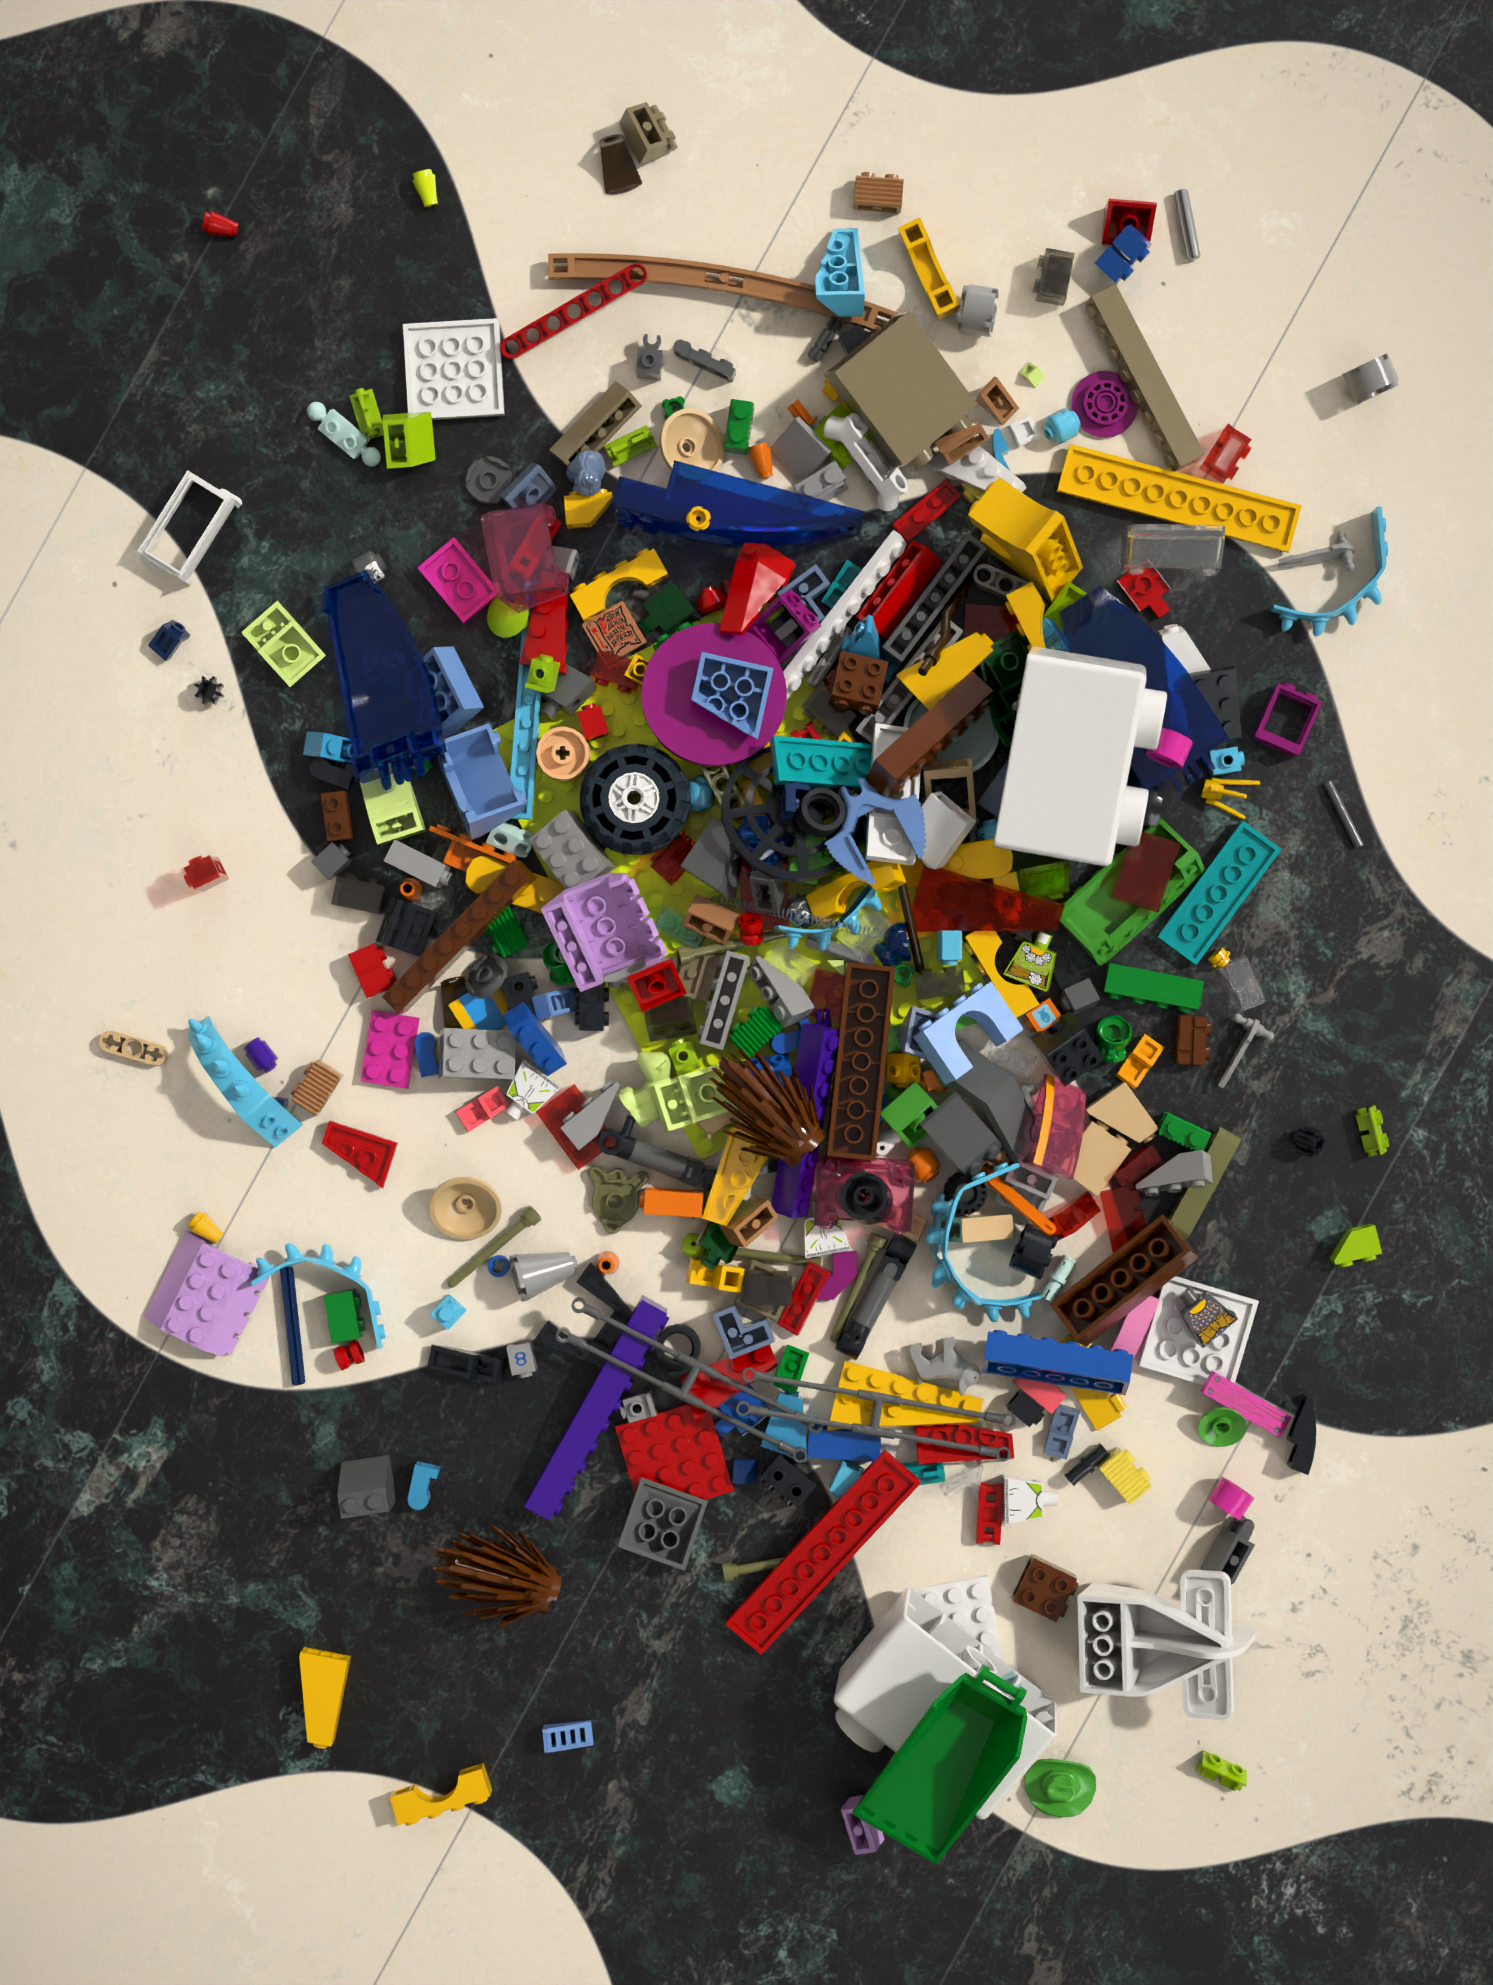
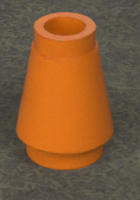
M767 442L748 447L750 452L748 456L759 475V479L773 476L771 448H768Z
M407 878L399 886L400 896L409 902L418 900L423 892L422 884L415 878ZM408 884L412 886L410 893L405 892L407 890L405 886Z
M611 1251L602 1252L596 1259V1267L604 1275L614 1274L620 1265L618 1256ZM609 1261L611 1263V1268H603L602 1262Z

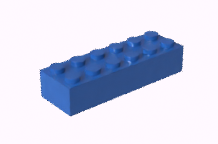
M1003 1330L988 1331L982 1373L1126 1396L1133 1362V1354H1128L1126 1350L1114 1349L1113 1351H1108L1098 1345L1083 1347L1073 1341L1058 1343L1055 1342L1056 1340L1043 1337L1040 1340L1033 1339L1028 1334H1017V1336L1008 1335Z

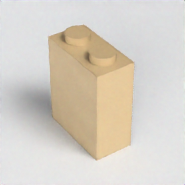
M1089 1120L1056 1167L1098 1196L1131 1149L1126 1146L1129 1142L1122 1136L1116 1134L1114 1137L1107 1132L1109 1127L1101 1121L1097 1120L1094 1123Z

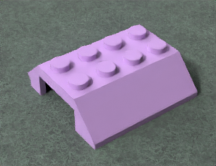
M607 873L568 888L541 908L580 992L603 984V975L645 960L647 967L660 962L661 958L668 953L662 939L656 938L659 933L652 917H646L649 915V911L642 896H636L640 892L634 879L627 877L626 873Z
M186 1230L144 1317L160 1330L205 1352L223 1357L225 1353L232 1354L239 1340L234 1334L241 1335L249 1320V1317L244 1315V1313L252 1314L260 1298L255 1291L262 1292L269 1277L252 1286L251 1281L258 1277L257 1272L259 1268L256 1264L252 1262L246 1263L207 1244L208 1240Z

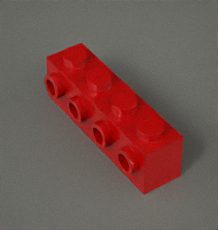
M912 540L856 618L862 622L868 614L873 616L879 636L886 639L943 562L927 546Z

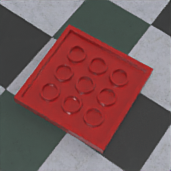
M688 1403L658 1412L657 1416L615 1425L634 1492H636L640 1477L703 1500L734 1491L714 1420L710 1412L705 1414L703 1419L696 1422Z

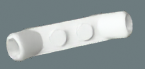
M851 413L845 418L832 415L826 420L823 432L825 437L843 442L850 456L857 461L863 469L865 476L877 488L876 505L880 510L892 511L897 508L899 496L908 491L907 480L898 467L889 471L864 437L865 432L869 428L859 415Z

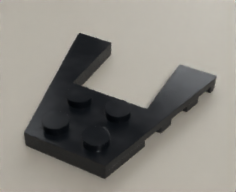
M590 1262L576 1282L615 1310L610 1318L626 1325L633 1311L596 1266ZM550 1320L547 1321L534 1339L538 1343H543L553 1349L593 1363L598 1367H602L605 1359L585 1349L581 1350L567 1342L560 1343L557 1341L556 1333L560 1327ZM605 1323L590 1345L609 1354L622 1330ZM562 1331L559 1333V1336L565 1339L568 1337V1334Z

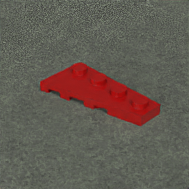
M546 571L542 572L519 662L523 666L530 667L532 658L539 657V654L549 655L553 657V661L560 663L558 673L567 675L566 609L568 578L565 575Z
M768 1344L731 1360L728 1357L708 1366L718 1370L720 1374L747 1386L756 1381L747 1382L742 1378L741 1373L744 1368L751 1367L755 1371L768 1373L776 1368L778 1364L771 1345ZM751 1370L745 1372L746 1379L753 1377ZM699 1372L689 1391L690 1394L703 1400L705 1404L715 1409L720 1407L721 1403L731 1396H736L741 1392V1390ZM687 1374L680 1377L682 1384ZM689 1404L696 1422L703 1419V1416L708 1413V1411L702 1408L698 1409Z
M967 1425L915 1426L916 1436L973 1446L984 1445L995 1448L1004 1446L1011 1452L1008 1460L1014 1459L1013 1437L1010 1433L983 1428L978 1429L968 1427ZM916 1442L918 1465L998 1460L996 1457L979 1455L978 1452ZM1002 1449L999 1452L1000 1458H1004L1006 1456L1005 1449Z

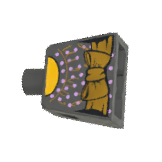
M1189 1287L1179 1295L1187 1305L1180 1314L1196 1342L1202 1348H1205L1238 1320L1232 1312L1206 1291L1197 1296Z

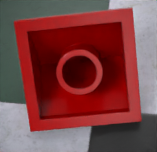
M1109 198L1104 209L1102 244L1114 245L1112 242L1130 224L1151 242L1157 202Z
M672 958L627 976V980L642 1012L687 994Z

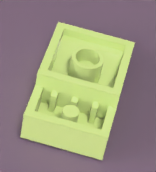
M278 600L241 632L289 687L326 656Z
M719 1064L714 1065V1066H711V1067H716L722 1074L724 1073V1072L719 1068ZM711 1067L650 1087L665 1133L729 1112L710 1097L715 1096L720 1101H726L738 1109L716 1090L718 1086L709 1078H714L719 1083L725 1084V1082Z

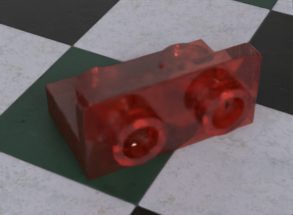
M599 650L593 671L590 674V677L595 679V684L604 687L612 684L618 686V691L631 694V691L637 692L639 684L624 676L632 659Z
M1148 1143L1123 1163L1113 1174V1177L1125 1191H1129L1159 1167L1163 1160L1157 1154L1158 1151L1154 1146Z

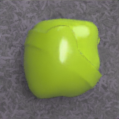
M688 1233L682 1239V1251L689 1259H697L705 1251V1247L696 1243L700 1234Z

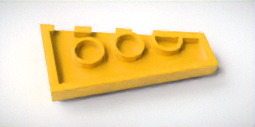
M731 1126L730 1132L734 1133V1132H736V1131H740V1132H742V1133H744V1134H747V1133H745V1132H743V1131H741V1130H739V1129H737V1128ZM730 1135L728 1136L702 1219L723 1226L728 1225L768 1159L765 1156L740 1150L743 1147L748 1148L751 1145H756Z

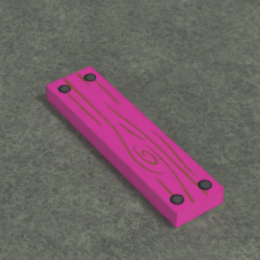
M1213 1370L1200 1390L1222 1405L1238 1411L1246 1419L1279 1438L1292 1418Z

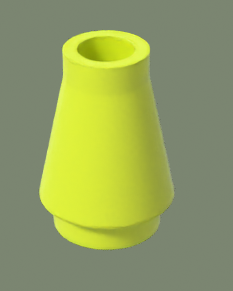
M431 169L414 173V180L412 182L424 207L437 205L435 174H432Z

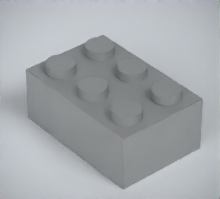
M563 810L529 839L565 890L610 873L616 868L575 811Z
M443 1028L440 1031L438 1079L503 1082L514 1080L516 1038L510 1031Z

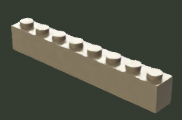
M1115 284L1092 295L1085 303L1087 315L1090 319L1094 320L1098 336L1101 340L1105 341L1109 357L1112 361L1116 362L1120 378L1124 383H1127L1133 402L1138 404L1144 423L1149 425L1155 444L1160 446L1164 454L1163 458L1166 465L1176 472L1198 461L1205 453L1117 285Z

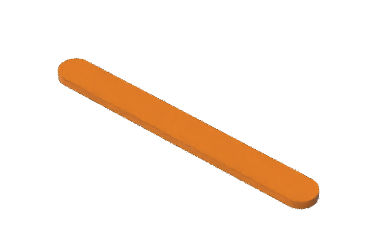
M984 1164L977 1174L985 1172L987 1176L994 1172ZM999 1176L985 1181L1044 1234L1053 1235L1055 1233V1225Z

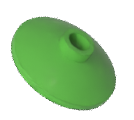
M1230 1408L1210 1410L1201 1417L1198 1423L1200 1437L1206 1443L1218 1447L1237 1443L1243 1438L1247 1429L1246 1421L1242 1414Z

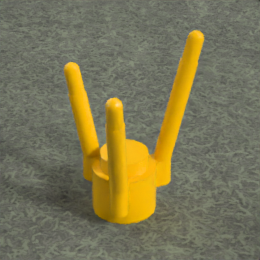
M1213 777L1211 780L1206 779L1201 794L1202 798H1206V803L1212 804L1244 820V815L1218 802L1216 799L1221 800L1222 794L1245 799L1247 798L1246 794L1226 790L1223 785H1260V781L1217 779Z

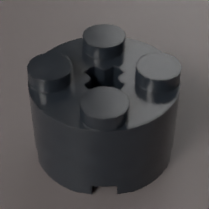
M858 1172L851 1175L846 1180L843 1188H841L840 1204L843 1210L858 1223L865 1225L876 1224L891 1214L893 1205L891 1189L878 1176L869 1172ZM868 1194L870 1195V1198H868V1202L865 1203L862 1200H865L866 1195Z
M1026 1223L1021 1232L1018 1245L1015 1246L1009 1267L1041 1280L1045 1268H1048L1053 1254L1050 1253L1055 1248L1059 1236L1055 1234L1046 1235L1036 1226Z

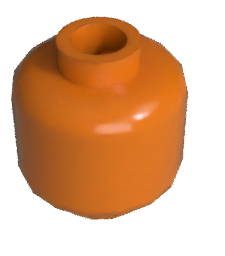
M916 1147L907 1154L908 1159L905 1162V1168L916 1182H924L926 1184L939 1175L940 1162L929 1148L919 1149V1147Z

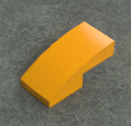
M1144 1034L1115 1076L1126 1082L1133 1089L1137 1088L1164 1047Z

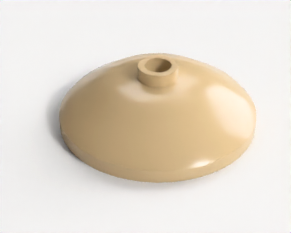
M682 409L670 415L662 425L659 435L660 451L664 462L674 474L685 480L700 481L712 476L719 469L725 453L724 439L720 428L709 415L697 409ZM682 445L686 447V452L683 450Z
M457 1177L445 1181L433 1192L429 1205L430 1217L435 1226L444 1234L463 1240L480 1238L490 1233L499 1223L502 1212V1204L497 1192L486 1182L472 1177Z

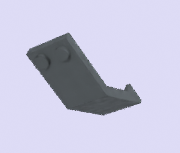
M958 1040L959 1047L973 1068L957 1080L946 1085L932 1066L934 1074L942 1087L951 1086L983 1109L1012 1163H1020L1038 1144L1041 1132L1022 1090L1013 1075L964 1041Z

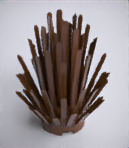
M741 1047L739 1052L746 1059V1064L730 1050V1055L737 1063L723 1055L721 1057L722 1061L719 1062V1068L724 1073L722 1074L716 1067H711L725 1084L719 1083L714 1078L709 1079L718 1086L716 1090L743 1113L726 1101H720L715 1096L710 1098L747 1125L734 1118L729 1119L730 1122L735 1124L734 1127L747 1134L740 1131L732 1133L724 1130L722 1132L756 1145H751L748 1148L743 1147L740 1149L742 1151L783 1160L791 1168L802 1161L801 1157L805 1156L809 1151L812 1152L821 1143L826 1134L819 1127L812 1084L809 1087V1102L804 1086H801L794 1063L792 1065L794 1073L792 1082L794 1087L789 1076L786 1075L785 1077L783 1071H779V1075L785 1085L784 1087L768 1061L763 1058L760 1052H755L756 1059L763 1067V1069L759 1070Z
M491 1525L492 1530L515 1548V1551L522 1557L497 1540H492V1543L471 1533L470 1537L462 1533H458V1536L477 1545L474 1548L451 1539L452 1544H455L454 1546L457 1549L465 1552L448 1548L436 1550L437 1557L450 1561H445V1566H440V1568L432 1567V1569L446 1576L465 1581H451L438 1578L435 1582H439L442 1587L494 1594L483 1595L457 1592L447 1598L471 1599L475 1603H516L513 1605L467 1611L465 1615L487 1613L480 1616L479 1620L510 1614L504 1616L503 1622L498 1626L501 1627L535 1612L546 1614L551 1610L548 1608L551 1601H557L561 1587V1577L557 1576L556 1572L559 1568L549 1565L533 1541L530 1543L521 1531H519V1536L532 1553L509 1531L505 1530L504 1534L497 1527Z

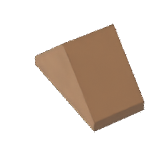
M996 376L978 393L976 402L1001 425H1004L1019 409Z

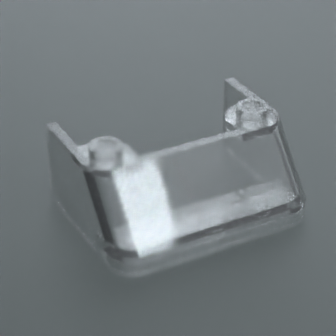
M1129 525L1120 536V575H1124L1127 571H1129L1130 575H1142L1143 570H1148L1149 568H1189L1201 571L1203 576H1215L1222 566L1225 526Z

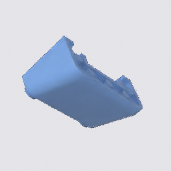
M490 723L435 742L440 769L470 840L485 835L524 811V805L527 804L523 790L518 791L513 786L499 753L500 736L497 730H492Z

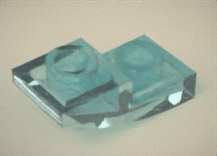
M664 906L655 923L656 928L692 948L701 947L706 937L687 927H683L682 924L685 916Z

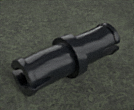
M1099 1443L1088 1455L1080 1457V1462L1068 1473L1064 1474V1476L1075 1486L1089 1472L1092 1474L1095 1471L1094 1468L1110 1454Z

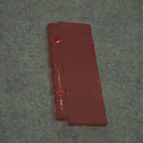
M1128 1185L1104 1190L1100 1193L1113 1253L1135 1237L1139 1230L1146 1228L1143 1209L1133 1210V1207L1142 1205L1139 1190L1136 1188L1128 1189Z

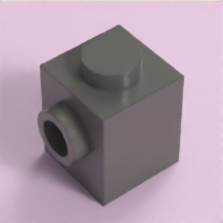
M332 842L311 862L327 880H332L352 861L348 857L350 852L341 843L337 845Z
M1089 978L1065 988L1059 995L1061 1008L1065 1012L1070 1011L1073 1015L1094 1007L1100 1000Z

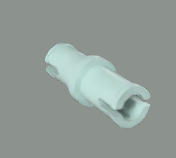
M1064 1254L1062 1255L1056 1269L1049 1275L1050 1280L1041 1294L1042 1298L1051 1303L1055 1301L1062 1286H1066L1068 1282L1066 1279L1074 1264H1076L1075 1260Z

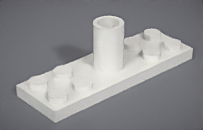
M875 723L873 727L871 767L874 760L909 728ZM920 774L913 781L908 779L904 783V789L897 796L892 794L889 797L896 800L916 794L919 799ZM879 808L868 812L865 859L913 866L916 851L895 812Z

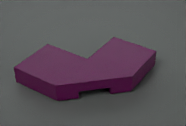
M857 1251L832 1253L833 1275L829 1276L817 1300H834L857 1276Z

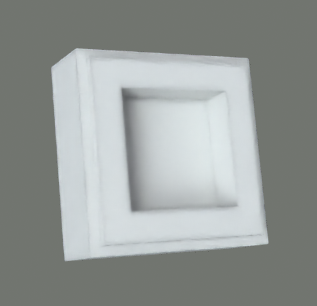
M1031 415L1008 426L1018 448L1041 437Z

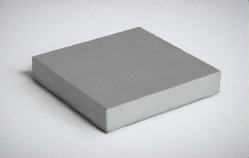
M799 416L793 420L771 447V453L799 482L811 476L832 452Z

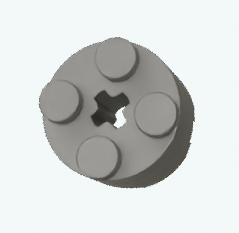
M972 284L963 286L961 296L963 309L959 308L957 315L958 330L961 333L991 337L997 313V306L994 301L995 298L998 299L999 297L998 288Z
M1388 353L1342 374L1352 398L1357 401V404L1377 396L1376 390L1381 394L1399 385L1397 381L1399 378Z

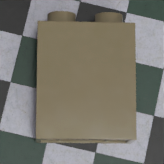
M910 311L896 314L823 374L851 413L859 415L869 429L866 433L890 463L891 467H902L908 464L912 471H916L924 466L936 455L930 445L943 434L948 436L971 427L973 423L967 414L978 406Z

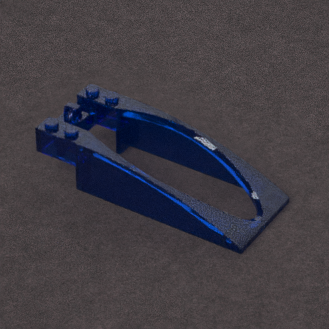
M674 460L667 489L619 476L611 504L612 508L616 510L615 518L617 522H620L621 527L633 529L635 526L643 528L642 532L656 536L658 532L692 541L730 546H743L744 543L767 544L770 547L792 546L845 538L860 534L865 511L676 460ZM696 506H700L710 513V524L705 530L699 529V531H694L686 521L688 512Z

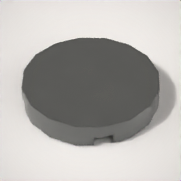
M487 456L478 459L467 470L465 477L467 490L472 498L479 503L486 505L498 504L503 501L499 495L513 482L512 472L508 465L499 458Z
M493 954L491 957L486 955L478 959L467 973L469 978L468 981L465 980L466 991L478 999L489 997L495 993L506 978L508 970L506 962L497 954Z

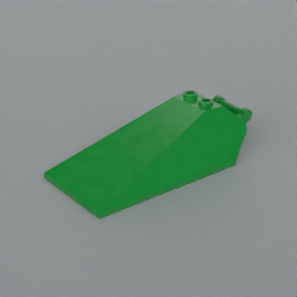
M984 1664L979 1668L975 1677L964 1673L933 1701L852 1812L856 1817L936 1865L1021 1755L1028 1716L1026 1708L1021 1706L1020 1703L1023 1701L1027 1690L1022 1687L1017 1688L989 1671L990 1668ZM986 1680L987 1682L991 1683L992 1685L1011 1695L1013 1698L1009 1699L1008 1697L1004 1696L1003 1694L984 1684L983 1681Z

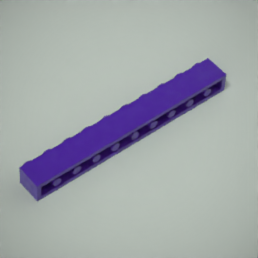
M642 1295L626 1326L657 1341V1338L654 1337L658 1329L663 1330L669 1320V1317L666 1316L668 1309ZM622 1331L609 1355L641 1370L646 1360L643 1358L646 1350L651 1351L654 1346ZM605 1360L527 1497L525 1508L549 1521L553 1514L556 1516L559 1514L564 1504L561 1502L563 1496L571 1493L575 1482L572 1480L576 1473L581 1475L587 1464L584 1461L587 1454H593L599 1443L596 1438L600 1432L605 1433L610 1424V1420H608L611 1412L616 1413L620 1407L622 1400L619 1398L623 1391H629L634 1381L631 1378L633 1373Z

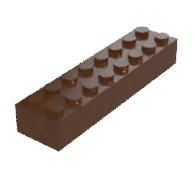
M851 962L845 964L839 1020V1043L836 1049L826 1156L876 1161L896 967Z

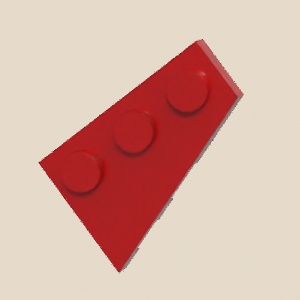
M330 1120L322 1144L383 1189L398 1142Z

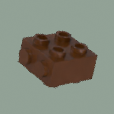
M841 651L836 666L829 704L834 705L838 709L849 708L857 710L863 715H876L880 705L888 662Z
M1031 1554L1011 1598L1013 1602L1057 1623L1059 1617H1064L1068 1608L1066 1602L1070 1595L1073 1596L1079 1583L1076 1582L1077 1577L1075 1574Z

